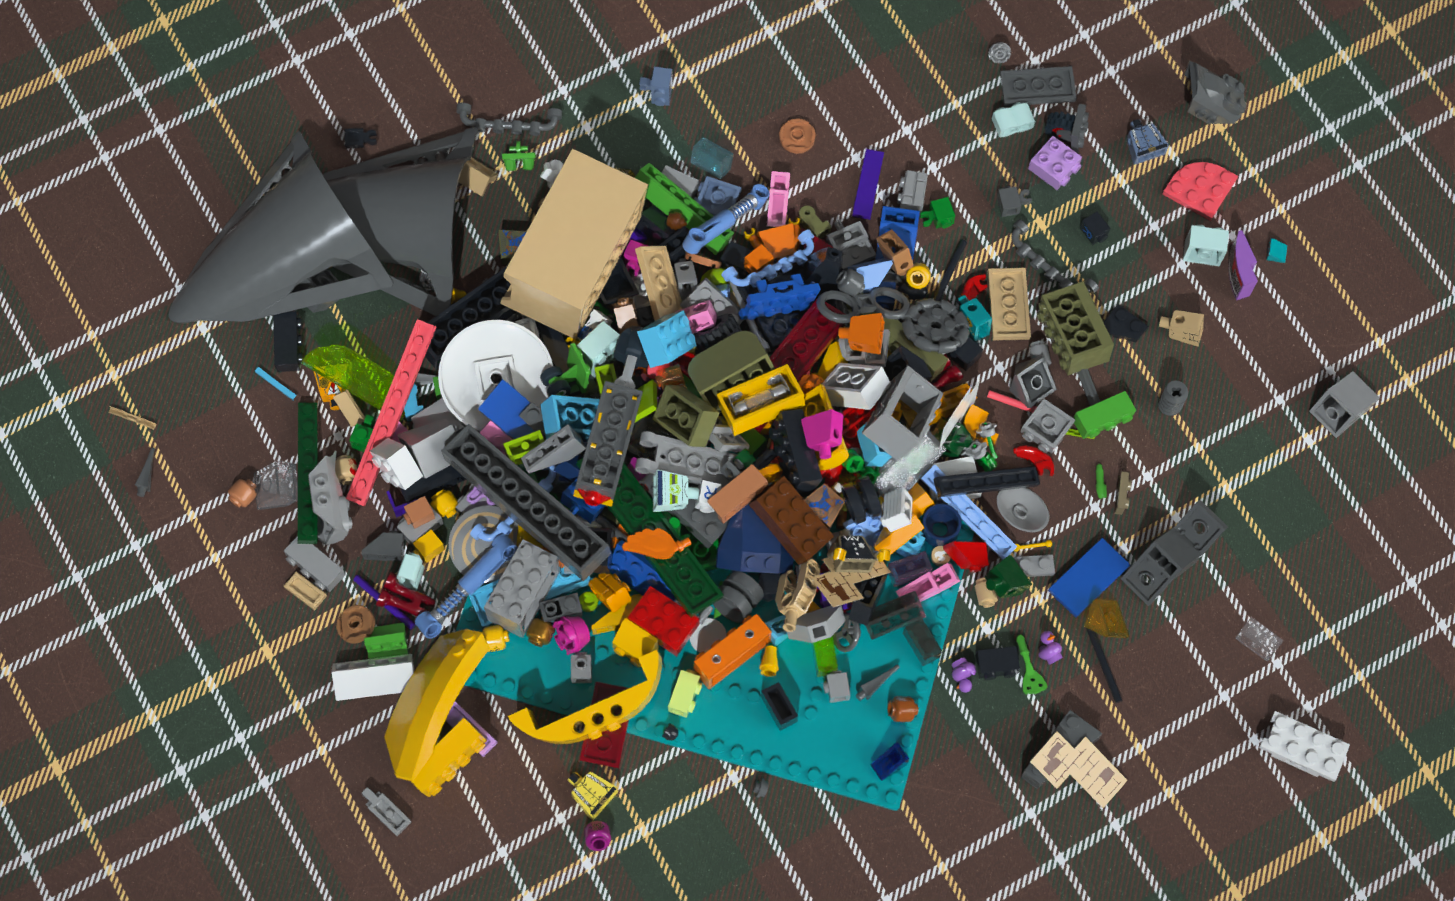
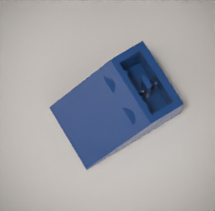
M883 206L879 236L892 229L908 246L913 261L920 211ZM878 244L875 260L884 258Z

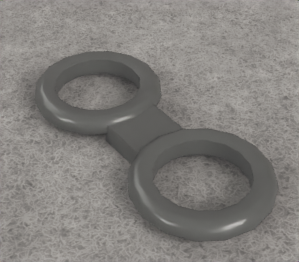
M889 287L874 288L868 294L853 295V297L841 291L830 290L819 295L816 302L819 312L827 319L837 323H850L851 317L859 316L860 313L870 312L882 313L884 318L897 320L905 317L910 306L909 300L904 294ZM881 295L893 297L900 302L902 309L898 311L884 309L879 306L875 298ZM829 299L844 301L851 307L852 312L846 315L834 313L827 308L825 301Z

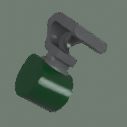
M745 448L733 459V464L730 461L726 462L720 469V472L731 482L740 474V470L743 472L757 459Z

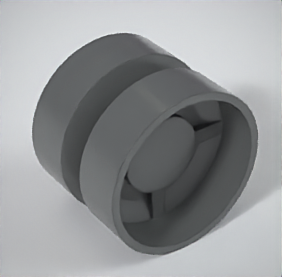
M733 570L725 578L723 585L718 587L724 595L723 598L713 605L727 619L736 623H742L751 614L752 608H755L763 599L764 592L760 585L749 575Z

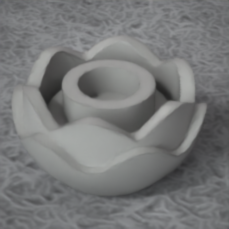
M997 42L989 49V58L995 63H1004L1010 58L1011 49L1006 43Z

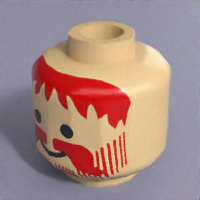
M350 455L337 457L335 473L339 482L342 485L352 484L358 469L357 461Z

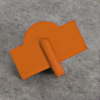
M810 374L803 375L798 384L805 395L824 381L819 375Z

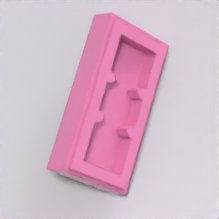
M491 420L479 432L504 455L503 443L513 440Z

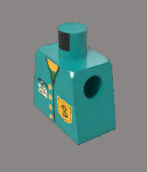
M966 295L958 298L956 302L960 307L959 312L962 311L969 322V337L973 341H979L990 335L992 318L978 299L974 298L969 301Z

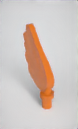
M656 528L654 531L644 529L642 532H636L635 535L628 536L627 542L622 545V549L656 559H669L676 551L681 552L685 547L691 545V541L687 537L682 541L678 540L675 542L665 530Z

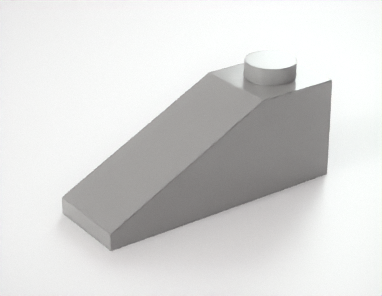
M566 425L521 459L527 472L532 473L571 460L584 451L586 447L581 436L572 427Z

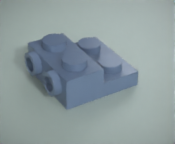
M706 176L705 181L700 183L698 189L700 194L694 200L715 216L723 209H728L737 203L741 187Z

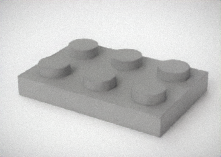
M707 278L680 303V306L684 309L710 300L717 313V317L724 314H732L739 325L745 320H741L738 313L741 308Z

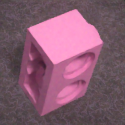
M710 300L676 311L684 310L689 320L692 334L716 325L717 313Z

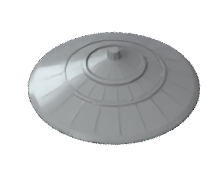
M1028 488L999 491L997 506L1001 515L1009 524L1025 532H1038L1047 526L1049 522L1048 508L1035 492Z

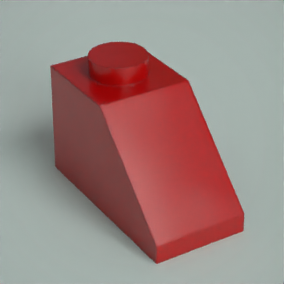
M954 541L943 546V550L961 569L979 572L982 571L981 568L989 565L986 542Z

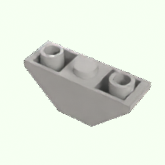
M829 606L798 617L795 631L787 632L788 638L809 643L830 638L845 622L842 606Z

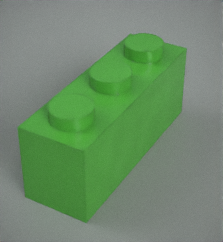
M1126 391L1076 412L1073 417L1075 419L1074 424L1083 439L1087 437L1093 438L1099 435L1100 431L1105 429L1109 431L1115 428L1118 423L1122 422L1125 424L1131 421L1136 408Z

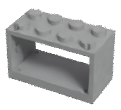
M909 366L905 367L890 381L891 385L878 400L862 431V434L897 461L904 456L907 458L914 447L919 448L925 440L923 436L929 431V423L936 417L935 411L941 406L942 402L940 400L943 396L940 390ZM899 399L917 412L909 430L891 416Z
M523 539L484 606L488 621L500 625L503 629L523 638L540 608L539 602L544 601L560 573L558 557Z

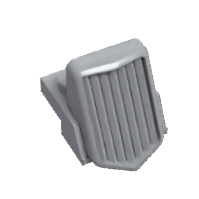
M884 329L881 355L852 350L848 339H838L841 355L850 363L886 367L890 338L889 329Z

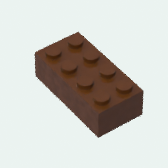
M785 476L773 482L749 504L798 565L808 561L834 537Z

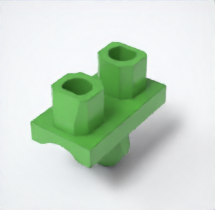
M516 141V146H509L510 152L517 153L502 154L506 171H516V161H523V170H533L536 154L521 153V151H528V146H521L520 141Z

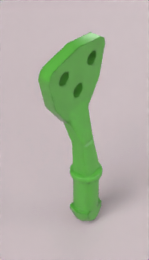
M1021 634L1017 635L1016 642L1018 643L1020 655L1025 662L1026 668L1022 682L1023 693L1037 694L1047 689V683L1033 669L1030 663L1025 637Z

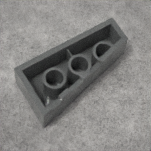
M1069 710L1046 743L1058 732L1075 749L1084 737L1094 744L1100 739L1102 733ZM1032 763L1029 764L1021 776L1022 779L1036 789L1048 781Z

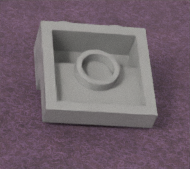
M1043 399L1021 429L1022 437L1028 442L1034 441L1037 443L1038 448L1044 453L1050 452L1052 454L1074 424L1075 419L1046 399Z

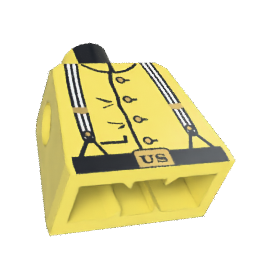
M574 772L568 779L575 786L571 792L573 799L592 821L618 793L616 786L592 772H589L584 778L577 772Z

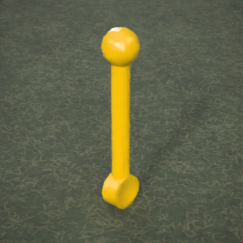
M1046 540L1042 543L1027 545L1015 544L1017 547L1014 549V552L1026 548L1051 547L1052 541Z

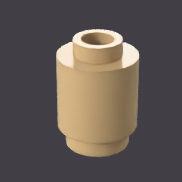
M984 577L976 580L974 587L978 604L984 608L994 606L998 599L994 590L990 591L987 589V580Z

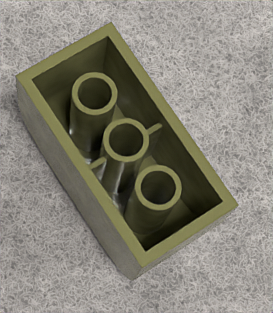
M740 331L696 355L689 363L688 374L704 402L720 412L717 400L718 393L770 372L775 368L757 336L749 331Z

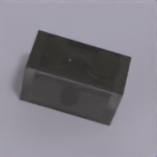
M922 618L905 626L903 634L922 666L940 658L942 650Z

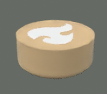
M943 546L935 547L931 554V560L937 566L949 563L951 558L943 550Z

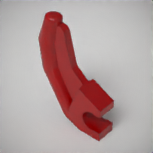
M986 274L977 275L967 280L961 296L966 295L970 301L986 290L987 284H980V280L986 279Z
M1026 445L1013 449V453L1017 457L1030 460L1035 465L1039 476L1043 475V469L1049 470V476L1054 475V464L1048 454L1036 447Z

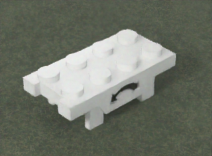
M1275 711L1270 720L1273 726L1268 738H1263L1259 748L1271 753V757L1318 777L1320 775L1335 782L1350 744Z

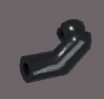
M903 283L899 288L911 300L922 299L928 294L926 287L915 289Z

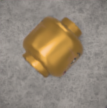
M543 617L541 619L534 618L526 632L529 638L528 641L538 647L548 645L555 632V628L551 624L552 622H544Z

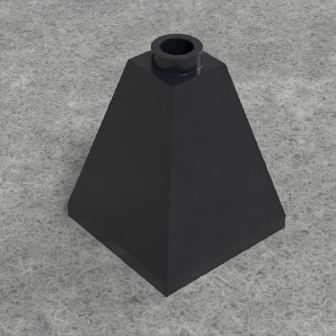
M826 247L808 255L802 275L804 285H809L811 281L818 283L821 289L818 293L820 295L830 290L838 291L836 279L843 267L842 251Z

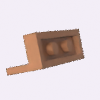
M750 465L708 499V504L717 513L718 519L724 524L769 487L768 481L754 465Z

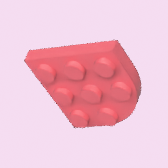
M1192 163L1182 167L1174 174L1163 191V195L1211 221L1238 176L1213 163Z

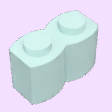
M1018 102L1012 105L1011 108H998L992 116V121L999 137H1006L1016 132L1029 130L1035 124L1027 103Z
M415 553L405 554L396 577L401 585L415 591L418 589L425 569L419 555Z

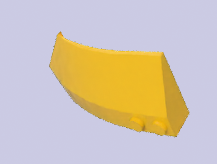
M464 629L441 635L409 679L396 704L384 736L397 778L413 782L434 753L433 748L453 703L469 676L489 650L482 632Z

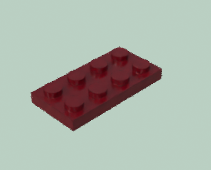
M595 682L591 705L629 688ZM622 707L615 709L614 716H619L622 713ZM603 715L596 718V724L603 722ZM629 720L621 723V727L615 731L610 732L606 730L601 732L602 736L597 739L591 740L588 738L583 740L580 761L620 768Z

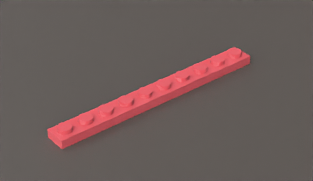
M418 319L416 320L346 499L366 506L380 468L376 467L373 463V456L370 451L385 439L393 438L436 326Z

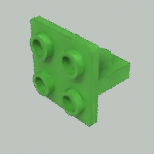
M404 623L377 626L369 637L364 638L368 659L408 654Z

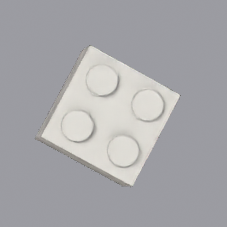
M387 438L370 451L373 456L372 461L382 471L381 476L384 481L392 483L395 487L406 490L423 477L406 446Z

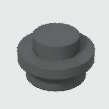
M764 778L755 781L753 785V792L757 798L765 797L769 782L765 781Z

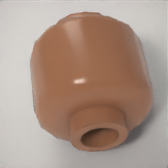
M238 479L229 488L228 499L238 508L241 506L247 507L257 497L256 485L249 479L246 481Z

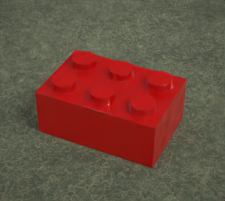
M651 586L627 617L628 620L656 637L658 644L675 656H678L698 628L700 621L696 616L691 618L683 607Z

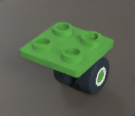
M575 343L570 344L567 360L568 371L563 374L560 367L553 366L544 370L540 375L543 385H550L547 389L549 397L551 395H568L571 391L569 383L576 381L582 394L586 393L591 370L589 365L585 364L580 348H577Z

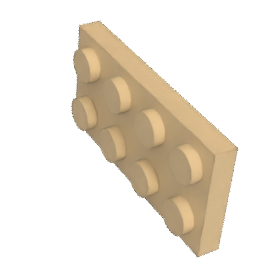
M642 246L636 248L635 251L654 320L656 321L665 315L683 309L680 306L682 301L667 247Z
M1026 268L988 269L992 340H1030Z

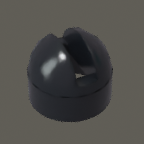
M669 723L662 737L670 741L675 740L679 734L677 727Z

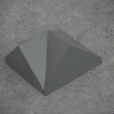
M1044 356L1016 364L1015 374L1009 390L1027 408L1033 407L1057 390Z

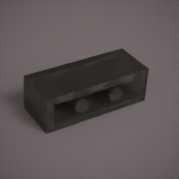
M910 592L875 608L866 626L871 640L926 617L916 592Z

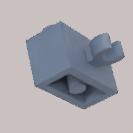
M654 67L652 80L645 77L640 78V90H651L652 104L669 106L673 87L672 69Z

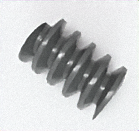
M1171 381L1167 384L1158 401V408L1163 414L1173 416L1181 411L1188 397L1186 385L1181 381Z

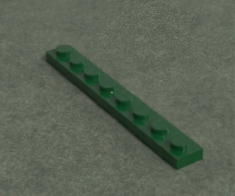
M298 403L297 544H317V514L313 512L308 477L317 466V403Z

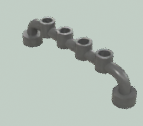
M458 103L456 107V113L460 114L461 121L467 126L477 127L480 133L485 132L486 128H493V132L497 134L504 133V129H511V133L515 135L522 134V130H529L530 135L539 136L540 131L553 129L557 121L562 119V110L551 108L547 112V118L550 120L547 124L535 121L523 123L518 120L506 122L500 119L489 121L483 118L473 120L467 117V115L471 114L470 104Z
M1018 219L1013 224L1014 230L1011 236L1013 244L1018 248L1016 253L1021 258L1028 256L1032 260L1030 265L1035 270H1039L1041 267L1046 272L1044 277L1048 281L1052 282L1055 279L1060 283L1058 285L1059 289L1073 285L1055 267L1046 263L1042 256L1033 252L1028 244L1020 241L1019 234L1024 235L1029 230V227L1022 220ZM1090 278L1084 282L1088 292L1094 294L1099 289L1097 283Z

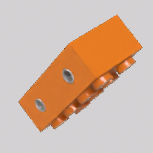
M758 614L745 618L742 621L743 625L737 629L735 627L726 634L727 637L722 641L718 639L710 646V650L706 653L703 651L695 657L694 671L700 676V680L708 690L771 643L772 631Z

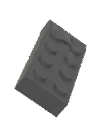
M648 473L639 483L653 497L654 474ZM688 483V487L698 488L699 486L696 484ZM688 499V504L684 509L668 511L673 517L678 518L680 523L708 549L724 533L728 521L723 524L718 519L715 511L703 513L700 509H696V499Z

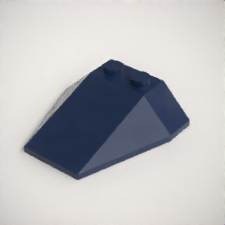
M747 504L728 521L717 547L716 568L741 572L785 573L793 570V558L749 504Z

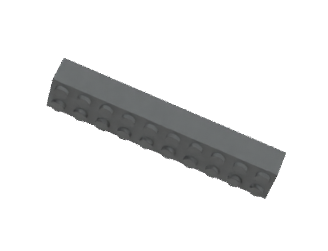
M470 424L441 450L446 462L551 554L557 556L558 560L582 581L611 554L609 545Z

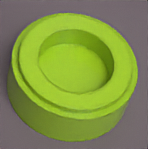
M584 592L579 597L581 608L585 612H592L598 607V598L593 592Z

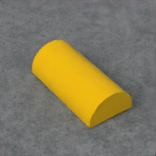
M820 384L804 395L805 406L799 408L803 409L805 418L833 409L825 386ZM843 436L842 443L831 448V458L820 459L819 451L814 450L820 470L835 468L844 463L849 456Z

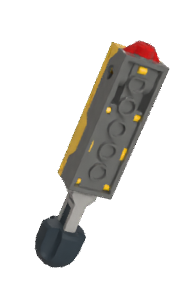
M641 326L629 327L617 339L614 357L616 360L623 362V366H625L622 376L617 378L614 383L605 381L573 496L584 499L586 504L591 506L603 504L612 507L643 391L635 389V384L632 380L633 372L638 367L645 368L649 366L637 331L643 329Z

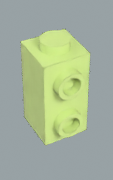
M681 670L668 705V712L686 718L689 712L693 713L696 704L693 701L695 694L699 695L702 688L700 676L695 671Z

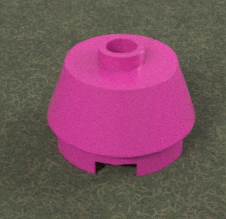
M579 616L561 617L553 624L557 631V635L554 636L560 650H566L567 655L578 653L590 641L589 629L584 620Z

